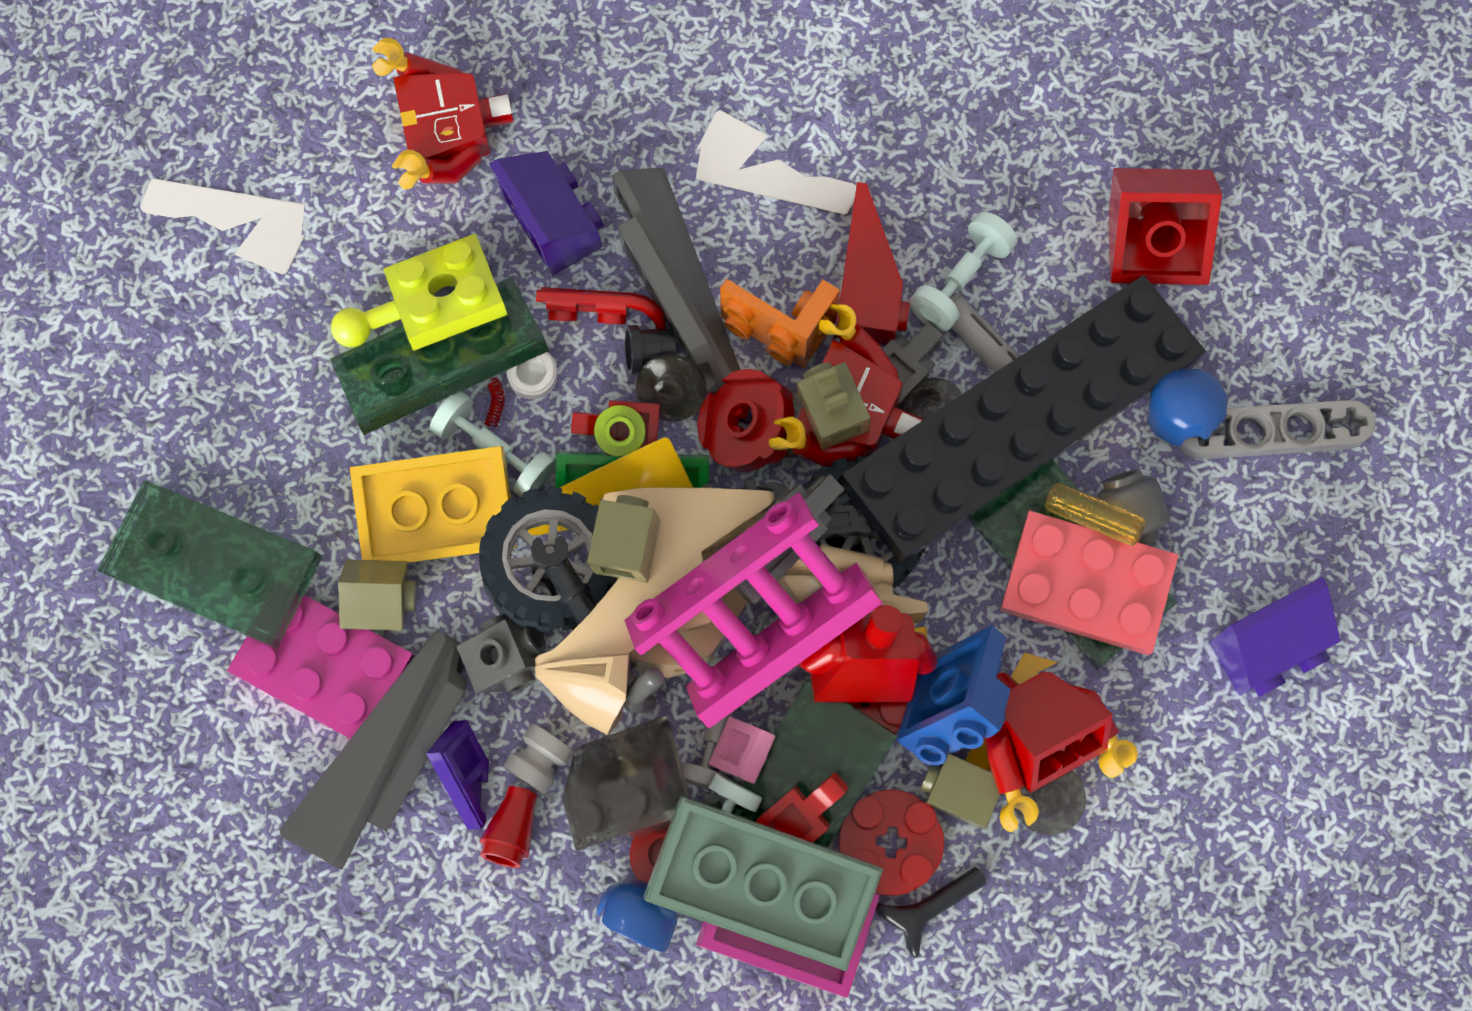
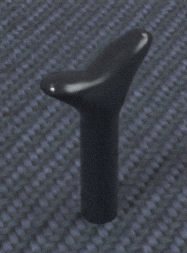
M975 866L918 903L903 906H889L877 903L875 912L886 922L904 932L906 949L913 958H918L922 934L927 922L979 890L987 882L981 871Z

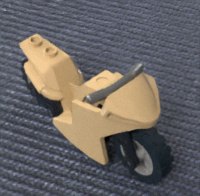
M857 456L856 461L847 462V458H841L833 461L829 467H821L803 485V488L807 490L822 475L826 477L831 474L837 481L842 473L865 459L866 456ZM756 479L745 480L742 488H714L713 483L703 484L702 488H638L605 494L603 500L616 502L618 495H628L644 499L649 502L648 508H654L660 519L648 583L595 574L589 565L585 567L569 561L568 554L583 545L586 546L589 555L599 507L596 504L592 506L587 503L586 497L579 493L573 492L572 495L562 493V488L548 487V492L538 493L537 489L523 492V497L516 500L511 498L501 506V511L496 516L493 514L486 525V532L481 538L479 547V564L483 586L487 595L493 600L496 609L501 614L511 617L513 622L521 627L526 628L527 625L536 627L537 631L551 632V629L562 628V631L573 630L553 650L535 658V676L572 714L585 724L609 735L622 719L623 706L630 713H651L657 706L656 698L652 693L662 685L664 677L670 678L687 674L659 643L643 655H640L634 649L624 620L633 614L634 610L642 602L655 598L752 527L789 490L778 482L756 486ZM843 491L839 496L846 495V493ZM835 499L825 509L832 518L826 525L828 530L816 541V544L840 572H844L857 562L873 584L883 602L881 605H890L901 613L909 614L913 619L915 629V623H920L928 613L927 602L894 595L893 588L899 586L913 571L926 547L902 564L898 562L890 550L883 557H876L870 543V538L882 541L856 506H844ZM545 524L550 525L548 541L542 542L540 538L535 539L528 532L531 528ZM558 526H563L576 533L578 537L567 543L563 536L556 538ZM519 537L531 548L532 556L511 558L512 548ZM801 559L778 581L796 604L801 603L823 587L821 582ZM531 567L533 577L526 588L517 581L512 569ZM540 585L547 588L552 596L537 595L534 591ZM734 588L721 597L722 601L737 618L748 603ZM703 611L677 629L707 664L710 663L726 638ZM633 671H640L643 673L637 678L634 675Z

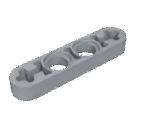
M1355 400L1227 408V415L1224 420L1227 421L1225 435L1210 437L1205 446H1199L1198 439L1191 437L1186 439L1178 448L1183 454L1192 459L1349 450L1359 447L1371 437L1375 430L1376 420L1373 412L1366 404ZM1346 414H1350L1353 422L1361 423L1362 427L1353 436H1350L1348 428L1339 427L1332 428L1326 434L1328 439H1324L1325 424L1339 423L1346 417ZM1302 416L1311 423L1313 435L1309 440H1296L1289 434L1287 421L1290 417ZM1245 419L1257 422L1263 430L1262 441L1257 444H1248L1242 441L1237 433L1238 423ZM1223 423L1215 431L1212 432H1219L1220 429L1224 426ZM1225 436L1229 446L1223 445Z

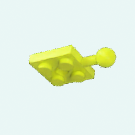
M475 233L383 268L394 300L366 312L354 307L338 311L332 319L331 332L339 344L346 347H357L367 341L372 329L401 319L413 351L508 314ZM443 287H455L454 291L449 295L443 297L434 296Z

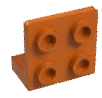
M725 279L720 287L721 318L725 319L724 326L737 337L749 340L752 336L767 346L766 352L779 363L791 366L794 362L805 369L827 336L819 329V321L829 320L833 324L836 322L837 312L832 310L830 305L838 304L840 289L823 279L814 293L807 289L801 295L792 311L791 316L796 318L794 320L732 281Z

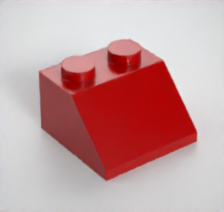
M1113 168L1109 202L1111 283H1132L1144 275L1151 284L1210 285L1222 192L1212 170Z

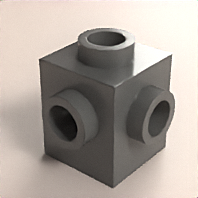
M506 614L498 615L483 622L479 626L481 633L456 646L476 694L499 692L505 689L507 693H513L536 682L534 676L535 658L546 653V642L542 632L537 631L536 627L528 625L526 628L515 624L513 619H510Z

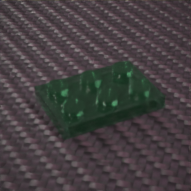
M808 679L775 731V739L755 784L744 781L742 784L743 787L763 798L757 811L753 812L736 804L732 814L755 821L795 785L807 797L836 771L849 786V789L821 814L831 826L813 842L828 848L898 734L848 702H814L811 679Z

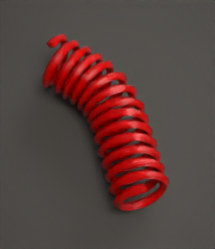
M491 378L493 382L489 383L487 388H489L492 400L484 424L497 427L500 416H502L503 407L505 406V391L500 381H498L499 378Z

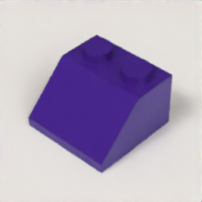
M548 151L498 158L489 163L504 200L552 276L603 247L598 230L603 228L604 224L590 201L583 205L579 202L573 192L579 185L565 162L556 165Z
M1321 577L1231 624L1209 642L1239 696L1254 689L1257 696L1261 697L1284 685L1286 681L1282 674L1288 670L1299 666L1304 674L1331 659L1326 650L1338 644L1341 640L1329 589L1325 580Z

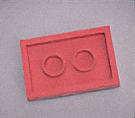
M1028 511L999 611L1149 656L1154 650L1179 554Z

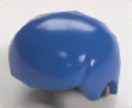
M1200 369L1172 371L1160 378L1150 394L1147 423L1155 436L1171 445L1181 446L1186 439L1196 436L1206 440L1211 436L1212 431H1215L1226 418L1228 395L1221 382L1207 371H1201Z
M639 880L621 881L610 885L604 891L596 910V914L600 916L604 909L602 923L612 931L636 943L665 953L677 926L678 917L676 912L643 899L648 885L647 882Z

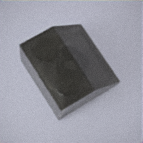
M662 716L575 747L562 801L576 851L609 847L669 827L680 795L688 798L690 796L668 716Z

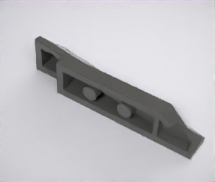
M662 168L621 170L612 175L614 193L629 217V220L618 225L620 243L651 297L661 307L666 323L674 331L678 344L707 394L709 392L716 394L719 388L726 384L721 380L728 374L741 369L666 172Z
M433 632L281 827L280 835L283 838L342 870L366 822L387 832L428 758L426 753L438 740L465 691L467 679L460 674L464 664L456 647L461 644L459 641L443 632Z

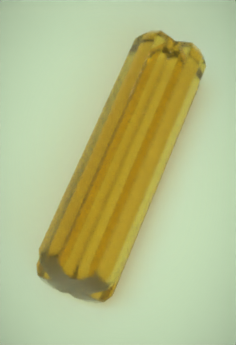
M1056 483L1052 486L1045 500V508L1048 511L1130 546H1134L1140 540L1145 529L1146 521L1143 517L1062 483Z

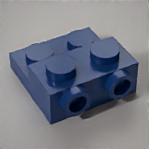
M991 625L936 653V668L931 673L924 675L917 672L913 698L911 702L907 703L896 741L912 752L923 763L941 765L946 761L948 754H954L963 747L968 749L979 748L982 746L984 738L992 737L1000 731L1005 722V709L1011 689L997 679L996 676L1002 666L1001 657L1007 637Z

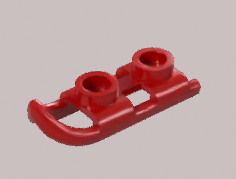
M541 287V290L537 289L536 302L546 303L549 320L577 321L578 311L598 313V323L627 324V314L629 308L646 314L654 322L656 329L666 330V320L661 307L654 300L642 294Z

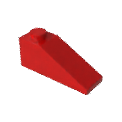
M857 182L839 304L851 307L856 315V324L860 325L879 344L887 345L891 339L895 340L897 331L906 332L910 303L901 301L903 282L867 183ZM837 315L836 327L839 324V315ZM835 335L834 338H840V335Z

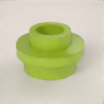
M625 405L611 406L605 409L596 420L594 427L595 439L599 447L606 453L613 456H626L636 451L643 443L645 424L640 414L633 408ZM620 421L628 425L630 434L625 440L618 441L610 435V427L615 422Z

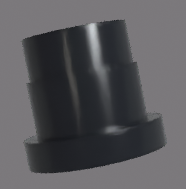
M627 325L625 329V358L628 374L640 375L642 370L675 367L676 340L674 331L672 329L640 330L638 325Z

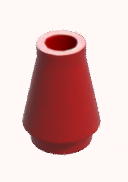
M508 786L503 801L479 840L483 845L480 853L482 858L509 868L521 867L523 858L530 856L534 808L538 798L536 793L522 787Z

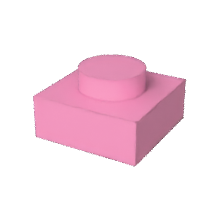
M729 716L708 764L755 784L760 770L767 759V754L775 739V735Z

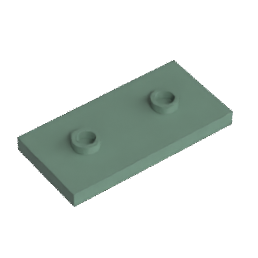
M680 795L643 899L655 905L847 971L883 868Z

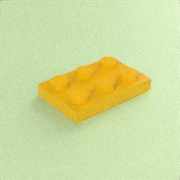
M503 446L350 467L362 560L408 561V563L479 553L480 541L486 532V525L493 514L496 516L501 511V506L511 499ZM516 541V543H515V545H514L513 548H518V547H517V541Z

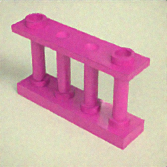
M799 492L786 502L774 505L763 519L655 598L642 602L637 606L633 614L624 620L634 649L640 655H643L659 643L693 679L685 687L696 715L708 728L714 726L883 604L869 577L857 562L844 572H840L811 538L809 533L817 528L819 524L806 500ZM789 547L795 551L823 585V587L799 604L795 603L765 567L767 563ZM745 579L749 581L780 617L757 635H752L721 599L722 596ZM702 611L736 648L735 651L714 666H709L677 631L678 628Z

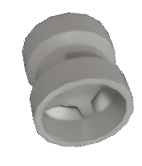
M532 723L523 735L524 743L527 745L526 749L521 748L518 752L511 753L502 767L545 796L554 783V765L558 767L567 765L575 752L555 736Z

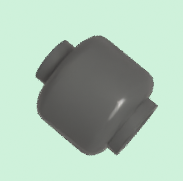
M1141 469L1126 471L1105 479L1102 482L1104 489L1095 497V503L1105 532L1145 545L1158 540L1156 531L1168 523L1170 514L1157 479L1153 476L1143 475Z

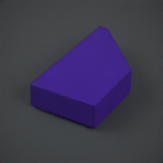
M453 721L426 754L467 830L482 829L486 823V813H483L480 807L482 783L488 782L489 760L468 721Z

